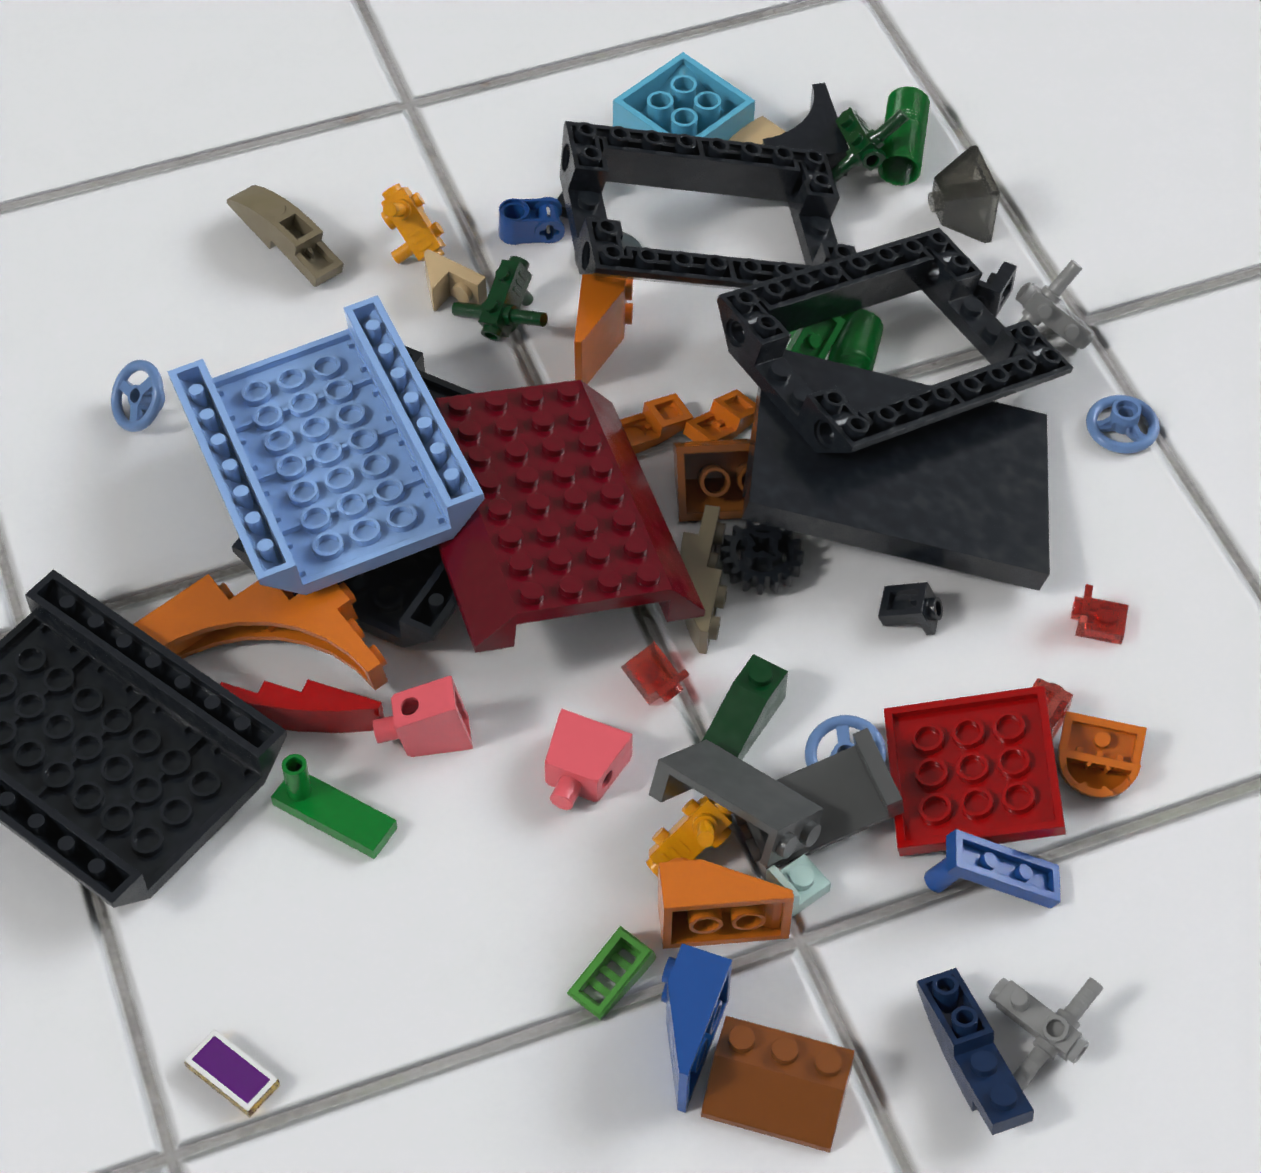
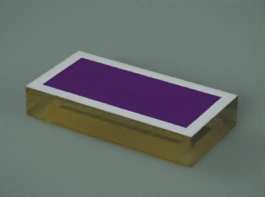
M213 1029L184 1059L185 1066L249 1118L280 1086L279 1079L216 1029Z

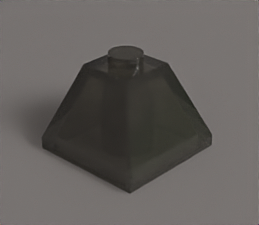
M977 145L970 146L934 177L932 192L928 193V205L930 211L936 213L942 226L983 243L992 242L1000 191Z

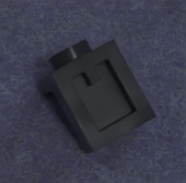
M1005 261L997 274L992 272L989 275L987 282L979 280L974 291V295L995 317H997L1013 290L1017 270L1016 265Z
M928 582L884 586L878 618L883 626L920 623L926 635H935L938 620H941L943 615V606L940 598L935 596Z

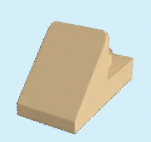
M429 249L424 252L426 279L433 311H437L450 296L455 297L459 302L481 305L487 299L485 276Z

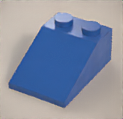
M683 943L677 958L669 957L662 975V982L665 983L661 1002L666 1003V1025L677 1110L686 1113L729 1001L732 960Z

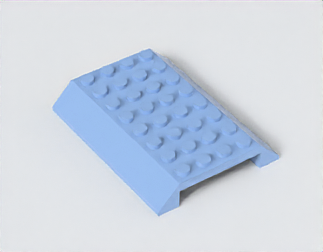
M378 295L343 308L348 329L212 378L203 359L167 371L260 585L308 595L453 539L485 499L482 489Z

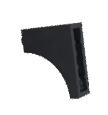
M812 84L810 112L799 125L783 134L763 139V145L785 146L805 150L813 149L826 152L831 169L847 156L846 151L849 147L835 121L838 117L826 84Z

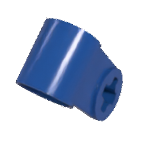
M553 197L537 199L512 198L503 201L499 206L498 235L500 239L510 245L555 243L561 240L565 234L564 224L560 220L562 205L559 200ZM546 207L550 208V215H547ZM548 225H549V227H550V233H549V234L547 233V229H546Z

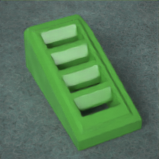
M620 926L569 989L567 995L601 1021L648 970L657 957L652 949ZM622 949H625L636 958L632 964L618 954ZM611 961L626 971L622 977L607 967ZM602 973L616 985L610 990L595 978ZM589 985L605 997L601 1004L584 992Z

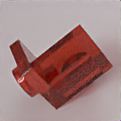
M655 641L621 666L622 670L649 705L660 697L665 703L684 689L680 682L690 675L686 669L678 673Z

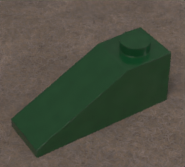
M753 654L733 681L702 741L707 739L742 760L785 699L788 671Z

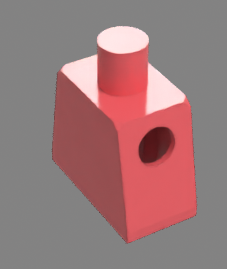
M452 676L443 677L395 693L391 697L393 716L373 720V729L377 743L400 739L407 756L410 757L473 749L469 716Z
M561 709L545 759V782L555 787L550 796V801L558 808L564 810L572 809L578 796L593 802L599 801L632 757L633 734Z

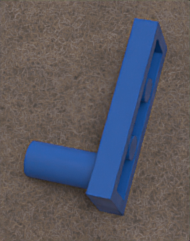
M957 829L946 836V858L927 870L924 875L928 888L937 893L942 892L962 878L1050 909L1061 902L1059 865Z

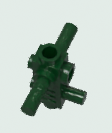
M851 107L841 113L835 121L850 148L846 151L847 156L831 169L835 183L855 166L860 167L863 164L866 169L872 171L884 162L886 153L881 149L885 145L884 141L909 120L902 109H899L875 131L873 129L870 130L867 123Z
M510 256L509 260L502 259L499 268L496 270L495 279L488 297L481 305L454 302L452 305L454 316L478 318V322L483 327L481 334L493 341H500L502 337L509 338L510 333L517 328L518 324L544 327L548 321V316L545 312L520 309L521 304L529 306L533 302V295L527 290L532 278V274L528 271L530 264L527 260L518 256Z

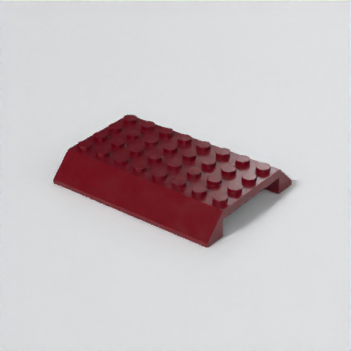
M582 380L455 395L434 400L485 497L453 539L437 544L475 653L514 647L516 625L657 602H659L667 622L703 617L705 615L702 602L611 401Z

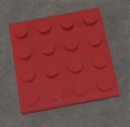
M1044 685L884 708L890 774L903 799L904 813L894 817L899 856L946 851V836L955 829L997 844L1066 835Z

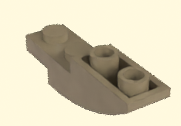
M252 185L227 199V204L261 241L269 249L277 246L314 287L342 273L344 263L322 241L323 231L307 215L285 198L264 187Z
M705 505L699 534L683 532L680 551L681 558L705 609L703 617L684 619L695 647L702 654H707L710 639L717 640L721 617H716L715 615L717 608L724 609L728 588L721 585L722 570L717 569L719 553L714 552L716 545H723L726 523L720 522V507Z

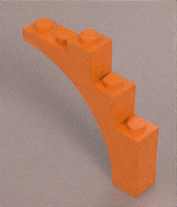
M207 574L133 624L182 659L209 648L246 640H279L306 645L334 656L354 669L374 690L388 682L383 670V666L387 662L374 644L368 648L362 639L365 637V634L355 621L358 617L352 605L357 600L344 582L339 585L336 583L308 595L297 594L294 596L290 591L263 586L259 584V581H256L234 596L224 582L217 585L212 577Z

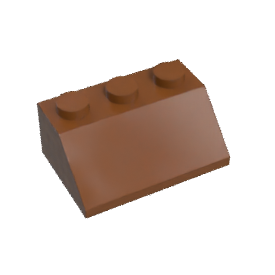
M750 439L673 442L674 476L679 522L702 521L705 505L720 507V520L742 518L745 499L742 495Z
M726 1016L711 1066L701 1117L830 1153L852 1071L855 1050Z

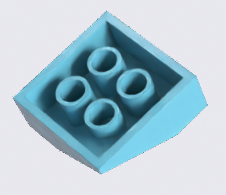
M682 52L613 100V127L621 126L630 129L654 130L663 133L687 134L696 137L729 140L740 129L754 121L755 100Z

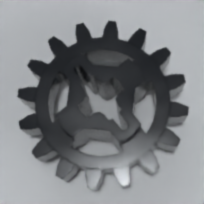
M746 520L744 529L734 525L732 535L724 536L723 547H721L720 552L723 574L730 573V583L732 585L740 581L743 582L744 592H747L752 586L757 587L758 595H762L764 588L767 587L774 594L778 593L780 583L789 588L792 583V577L798 578L800 576L804 551H801L802 541L801 539H793V531H782L780 528L764 524L754 525L753 522ZM739 550L742 552L740 560L737 557ZM782 553H785L787 557L785 562L782 561Z

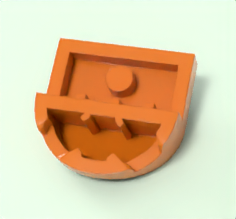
M1066 711L1057 752V767L1062 779L1073 790L1089 797L1111 798L1122 794L1134 782L1140 771L1147 728Z

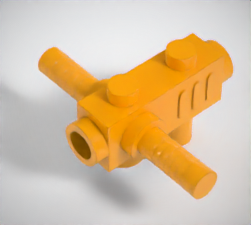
M399 183L384 191L382 196L385 200L381 202L383 206L381 216L388 227L392 230L397 228L406 241L391 252L393 259L400 264L414 254L418 261H425L424 252L427 249L444 256L445 253L442 248L446 245L440 237L444 231L438 222L433 224L430 222L424 212L423 204L425 202L418 192L412 194L408 187H401Z
M706 796L697 802L691 799L681 810L685 816L669 831L662 827L652 837L655 844L649 849V859L646 861L647 866L658 877L660 862H668L674 858L697 860L696 857L705 848L712 846L715 849L719 847L732 832L728 826L732 823L731 814L733 812Z

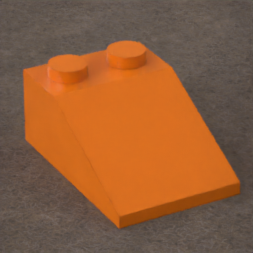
M582 274L574 340L575 380H582L588 384L624 339L625 324L632 325L633 303H627V300H632L633 279Z
M674 858L668 862L659 863L658 912L663 949L680 948L682 943L689 946H705L789 939L794 901L793 890L703 859Z

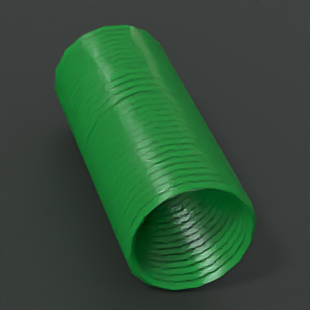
M900 87L892 91L888 96L884 123L899 109H902L909 118L908 121L884 141L885 145L881 148L886 153V159L878 167V173L884 181L893 185H909L915 182L921 175L930 100L928 95L916 87Z
M859 309L842 315L841 317L846 322L832 345L827 360L873 371L883 334L884 325L881 319L873 312L865 309Z

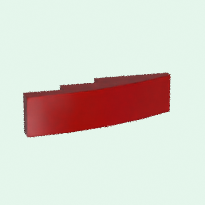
M309 679L301 692L265 680L258 693L224 682L220 683L221 686L285 730L319 733L374 731L373 720L384 718L382 702Z

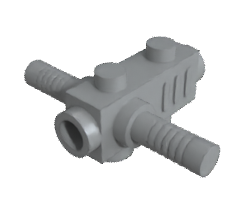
M1071 260L1050 286L1045 285L1041 289L1034 283L1028 282L1023 285L1015 298L1024 308L1022 312L1024 316L1019 322L1028 320L1033 326H1039L1042 322L1075 348H1086L1093 340L1095 332L1083 320L1059 303L1062 299L1060 297L1062 292L1083 268L1077 262Z
M1089 977L1064 1010L1059 1008L1056 1013L1012 980L1008 981L1002 978L991 991L989 999L996 1004V1007L1035 1037V1040L1032 1042L1035 1047L1013 1074L1022 1091L1049 1058L1054 1060L1059 1055L1065 1061L1069 1060L1074 1064L1086 1051L1089 1042L1077 1030L1080 1027L1078 1020L1104 989L1093 978Z

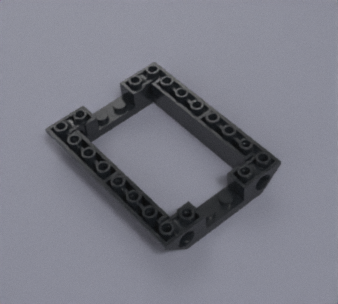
M565 121L560 181L579 274L737 290L856 253L855 246L838 244L833 229L831 216L840 197L826 152L813 149L805 150L785 146L755 144L753 142L730 141L720 138L696 137L687 134L663 133L654 130L630 129L621 126L596 125L587 122ZM606 182L788 202L805 265L651 249L647 247L625 246L623 251L621 222L607 219L602 197L603 188Z
M940 228L720 294L717 299L728 352L816 453H851L1071 373L1074 368L1028 320L1005 327L974 295V291L983 273ZM922 290L991 365L858 411L857 414L848 404L850 400L836 385L814 392L783 355L791 337L789 332Z

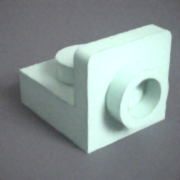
M805 854L781 870L775 865L766 870L765 881L793 890L792 917L830 891L831 882Z

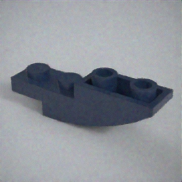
M957 968L918 980L917 989L933 1032L971 1110L979 1111L992 1135L1032 1122L1034 1109L994 1044V1030Z

